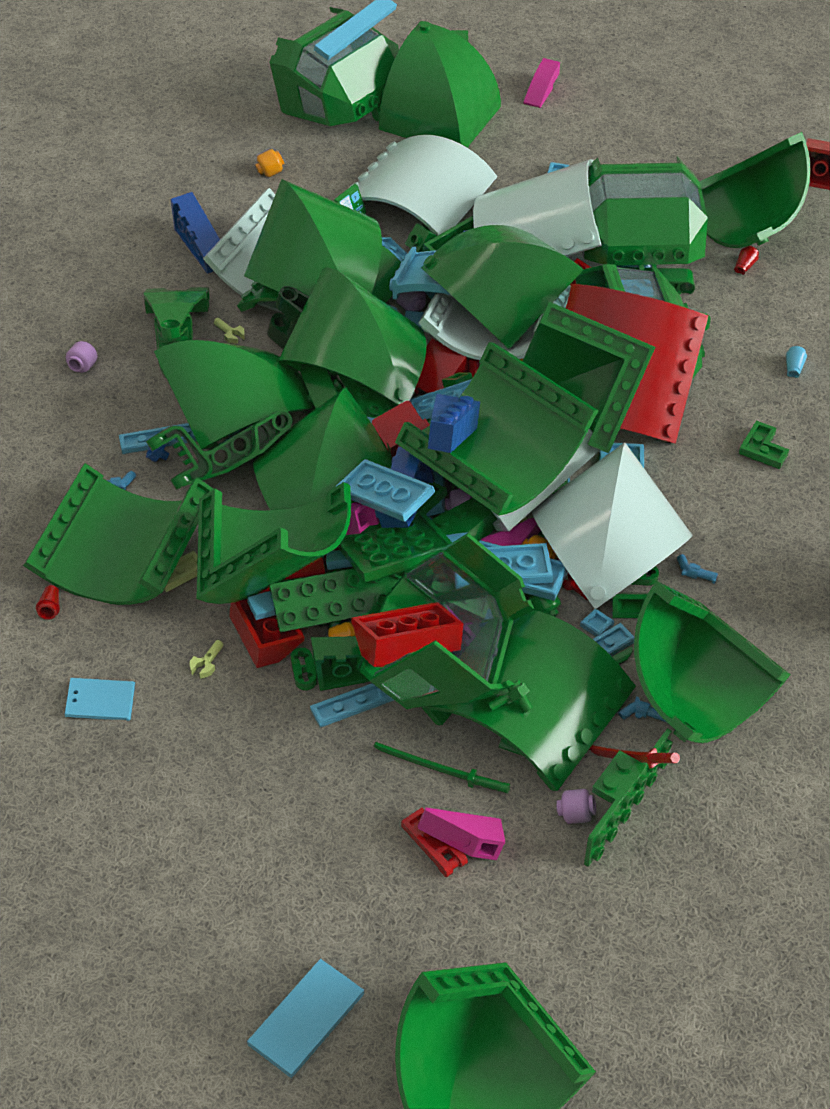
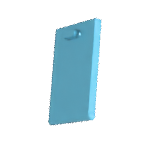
M70 678L65 717L129 721L131 720L135 682Z

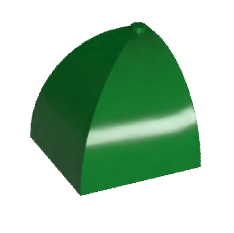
M420 21L403 42L390 69L380 107L379 130L403 138L417 135L440 136L468 148L501 107L500 91L495 76L482 55L464 38L446 28L427 21Z
M802 132L732 167L699 181L708 217V237L716 243L729 248H744L754 243L760 246L769 241V236L781 231L791 223L805 201L810 183L809 152ZM690 186L674 193L675 196L690 198Z
M281 179L244 277L276 291H280L283 286H291L310 296L323 268H332L341 272L372 294L382 249V235L379 223L368 215Z
M505 225L481 226L460 233L442 245L433 255L428 256L421 267L425 273L450 293L508 349L544 313L548 302L553 303L583 271L577 263L531 233Z
M323 268L278 361L295 372L300 371L303 364L334 372L383 396L386 401L394 406H398L405 401H410L418 383L426 356V337L419 325L335 269Z
M548 302L523 358V362L598 410L589 428L592 434L588 445L609 454L656 347L552 302Z
M204 340L174 342L154 351L200 448L203 450H210L218 445L217 441L257 423L273 412L286 411L290 413L304 411V413H311L316 409L301 374L279 362L280 357L269 351Z
M345 387L290 427L262 454L255 456L253 466L259 488L269 509L281 510L303 506L326 497L327 492L338 485L364 459L391 469L392 456L373 424Z
M342 482L329 490L327 496L303 506L281 510H247L222 505V492L217 489H213L199 498L196 599L213 604H227L245 600L250 596L261 593L268 589L271 584L282 581L333 551L343 541L350 524L351 486Z
M658 581L655 582L640 610L635 629L634 657L636 670L641 686L651 705L675 729L674 735L683 742L689 740L696 743H707L730 733L757 712L791 675L700 601Z
M506 962L421 972L404 1003L398 1024L395 1047L396 1076L404 1109H560L596 1072Z

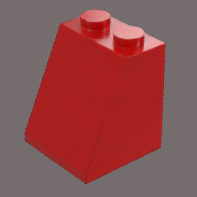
M808 138L806 144L810 159L809 186L830 190V142Z
M431 339L426 346L425 361L414 390V395L417 396L418 393L425 395L443 389L442 379L458 372L470 373L467 357Z

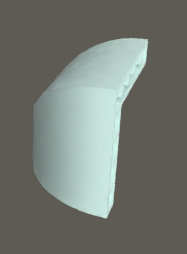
M625 442L531 511L550 546L594 609L647 573L693 536Z

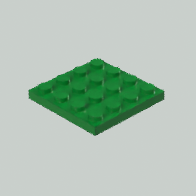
M418 509L409 527L382 528L380 523L378 525H369L360 534L345 535L337 548L365 582L378 581L381 577L390 574H400L404 570L412 568L451 544L452 541L421 509Z

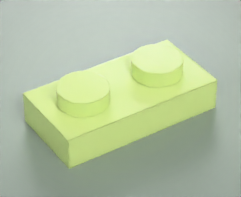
M195 551L180 558L164 589L166 592L197 577L198 555Z

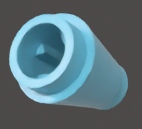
M793 346L786 352L787 376L795 378L800 376L807 359L804 348Z

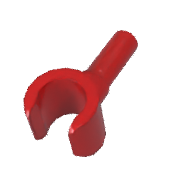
M568 572V580L564 579L562 584L564 589L574 590L584 599L588 600Z

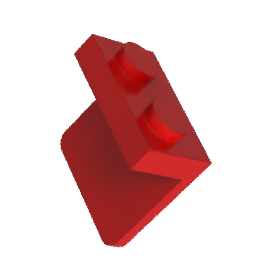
M405 401L372 420L375 430L392 458L396 455L398 447H401L395 441L404 422H410L420 430L430 426L426 418L421 419L410 401Z

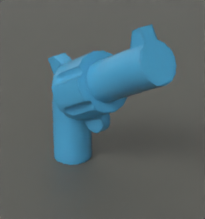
M129 471L122 479L121 477H113L107 481L126 490V487L136 478V474L133 471Z
M683 554L677 557L678 564L682 570L681 575L694 579L699 577L712 581L715 584L718 573L701 569V566L695 563H690L689 565L686 556Z
M637 696L635 702L630 703L618 712L623 720L635 713V717L638 719L649 716L666 722L654 707H651L650 703L641 701Z

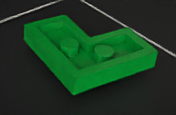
M756 420L740 446L739 454L780 469L788 456L789 449L771 443L776 434V427Z

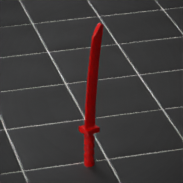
M592 745L589 749L597 756L612 759L619 751L618 749ZM652 748L648 752L620 750L640 762L647 763L649 768H653L659 763H678L680 760L678 753H657L656 748Z

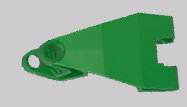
M190 287L187 290H167L166 288L145 290L144 303L146 314H155L154 327L157 349L174 342L193 340L192 317L189 313L209 311V287ZM160 366L161 372H162V374L164 375V377L166 378V376H165V374H164V372H163V370H162V368H161V366Z
M286 411L273 412L207 451H203L181 426H169L148 439L146 443L151 451L175 438L176 442L172 444V447L175 449L181 448L177 455L179 457L186 456L182 460L184 465L191 464L190 467L170 479L172 485L177 490L183 486L190 485L196 477L200 480H205L228 473L255 456L262 454L291 427L292 417ZM276 417L279 419L278 425L275 423ZM182 436H183V437L185 438V440L188 442V444H189V446L191 447L192 451L194 452V454L196 455L197 459L199 460L198 463H196V461L194 460V458H193V456L191 455L190 451L188 450V448L186 447L185 443L183 442V440H182V438H181ZM237 438H241L244 441V448L240 451L234 448V441ZM217 450L225 452L223 462L219 463L215 460L214 455Z

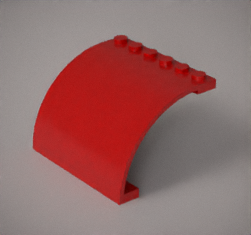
M572 284L566 309L656 347L620 429L676 444L709 315L638 294L597 286Z

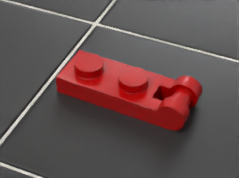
M420 808L403 819L401 827L435 863L439 871L445 877H448L456 867L466 865L468 859L460 850L418 829L419 821L424 812V809ZM449 853L452 858L446 860L444 856Z

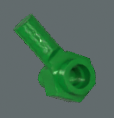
M518 680L514 682L515 685L507 688L508 693L498 695L487 702L491 711L505 703L510 704L515 700L518 701L524 713L532 709L533 706L526 696L530 692L526 684H522Z

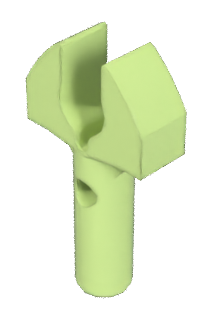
M220 318L214 320V324L226 333L224 334V340L228 343L238 344V338L234 335H238L245 340V331L242 326L239 325L236 328H232Z
M220 640L214 642L204 657L197 658L193 656L190 660L192 675L198 667L205 665V668L199 673L200 679L213 674L215 665L211 664V662L224 646Z

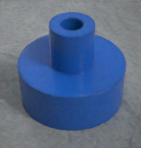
M166 444L153 451L149 448L146 458L153 462H156L159 458L166 460L169 456V452L164 450Z

